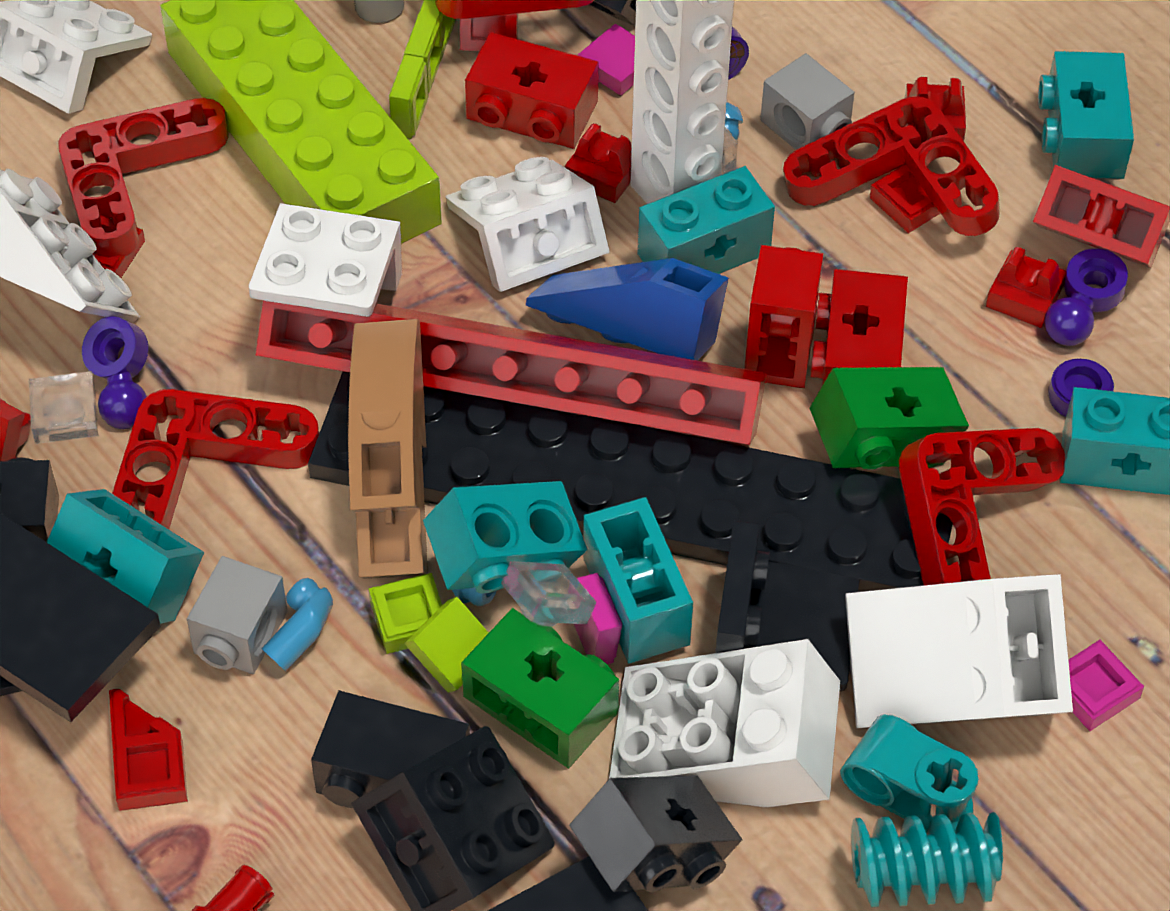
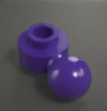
M1095 248L1081 251L1069 261L1064 282L1067 297L1055 301L1049 307L1045 316L1046 331L1055 342L1065 346H1074L1084 342L1091 335L1094 328L1093 312L1110 310L1122 301L1128 280V270L1119 256L1108 250ZM1095 284L1102 288H1093L1088 285Z
M110 316L100 319L88 330L82 344V358L90 372L107 380V386L101 391L98 399V410L102 419L113 428L130 429L133 428L139 406L143 399L147 397L143 388L133 382L132 378L141 371L147 360L148 340L143 330L137 325L120 317ZM124 346L123 353L118 359V353L120 349Z

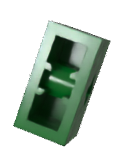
M944 367L833 368L809 408L833 468L861 467L873 470L881 467L899 466L902 451L909 444L934 433L965 432L969 427ZM926 460V463H927V465H928V468L935 467V466H937V465H944V464H945V462H944V463H929V462H927V460Z
M511 608L461 662L463 697L568 769L618 714L619 678L615 676L612 669L597 656L591 654L584 656L563 642L556 630L540 619L530 620L514 608Z

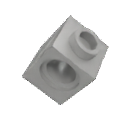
M805 53L764 80L760 121L797 150L851 124L855 92Z
M221 556L187 617L194 654L215 668L229 670L233 667L254 675L265 655L261 648L277 633L288 612L282 576Z

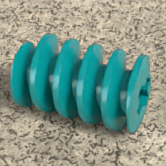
M996 812L988 815L983 829L978 818L973 813L962 814L955 831L949 818L945 814H938L933 816L927 833L917 815L908 816L904 819L899 835L893 821L889 817H880L875 823L871 837L861 818L853 819L851 853L854 878L857 887L864 889L871 908L879 907L884 887L889 886L892 887L899 906H907L913 885H920L927 905H935L941 884H948L955 904L964 903L969 883H976L983 902L992 901L996 883L1001 880L1003 865L1002 833L999 817Z

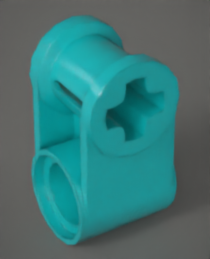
M883 714L875 719L840 770L842 780L855 795L870 804L881 806L903 819L908 816L917 815L922 821L926 833L933 818L931 815L932 804L937 806L935 815L945 814L949 818L954 831L960 816L965 813H973L974 811L972 797L975 794L979 780L978 770L973 761L964 753L953 750L919 732L905 720L893 715ZM954 769L958 771L957 782L952 780Z

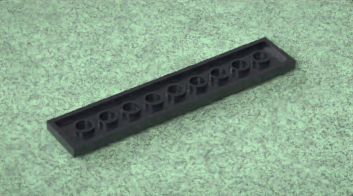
M342 371L309 459L308 467L310 478L349 486L348 425L350 373ZM423 386L426 448H422L424 502L437 505L454 487L562 481L582 535L584 533V515L646 497L671 554L727 566L733 520L760 524L757 550L770 551L769 562L784 563L860 579L858 592L924 586L901 478L852 468H833L832 464L637 424ZM938 513L936 529L940 537L949 544L953 523L949 517L943 513Z

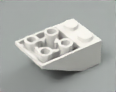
M11 169L0 170V277L79 312L103 317H120L133 323L140 318V315L128 301L132 294L126 283L116 273L101 266L93 255L97 248L90 236L78 225L69 223L58 209L62 201L55 190L39 177L31 179L20 176Z
M1060 574L986 579L845 594L856 728H869L875 719L883 714L896 716L909 724H925L1073 712Z
M808 639L625 667L609 779L698 775L715 801L759 807L830 800L840 680Z

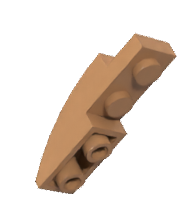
M418 319L356 323L354 325L349 386L350 510L356 512L359 577L364 579L428 574L426 528L423 523L425 518L422 463V448H426L421 331L420 320Z

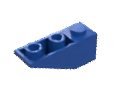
M675 258L552 275L527 297L525 306L545 312L550 319L556 322L575 323L600 332L605 339L611 342L630 343L657 354L698 361L716 342L729 277Z

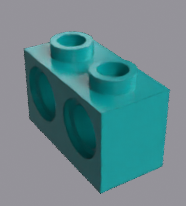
M562 481L454 487L423 519L447 590L475 588L478 593H490L500 590L507 585L530 583V586L535 589L549 587L562 581L568 575L567 569L588 550Z

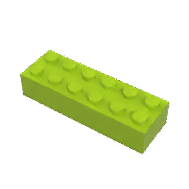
M170 0L160 5L168 54L203 98L213 99L223 106L228 131L285 204L399 221L401 244L442 224L439 176L294 0Z

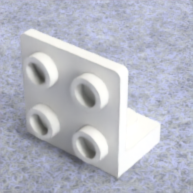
M90 0L0 2V76L68 114L81 111L84 108L95 59L149 46L152 33L135 25V20L131 15L114 9H105Z
M546 157L524 160L515 166L514 172L497 178L493 176L472 178L461 185L460 191L446 196L448 208L478 230L492 286L500 292L610 253L594 186L554 160H549Z
M280 203L249 283L250 297L258 300L365 317L370 316L374 311L380 290L396 291L402 275L400 222Z

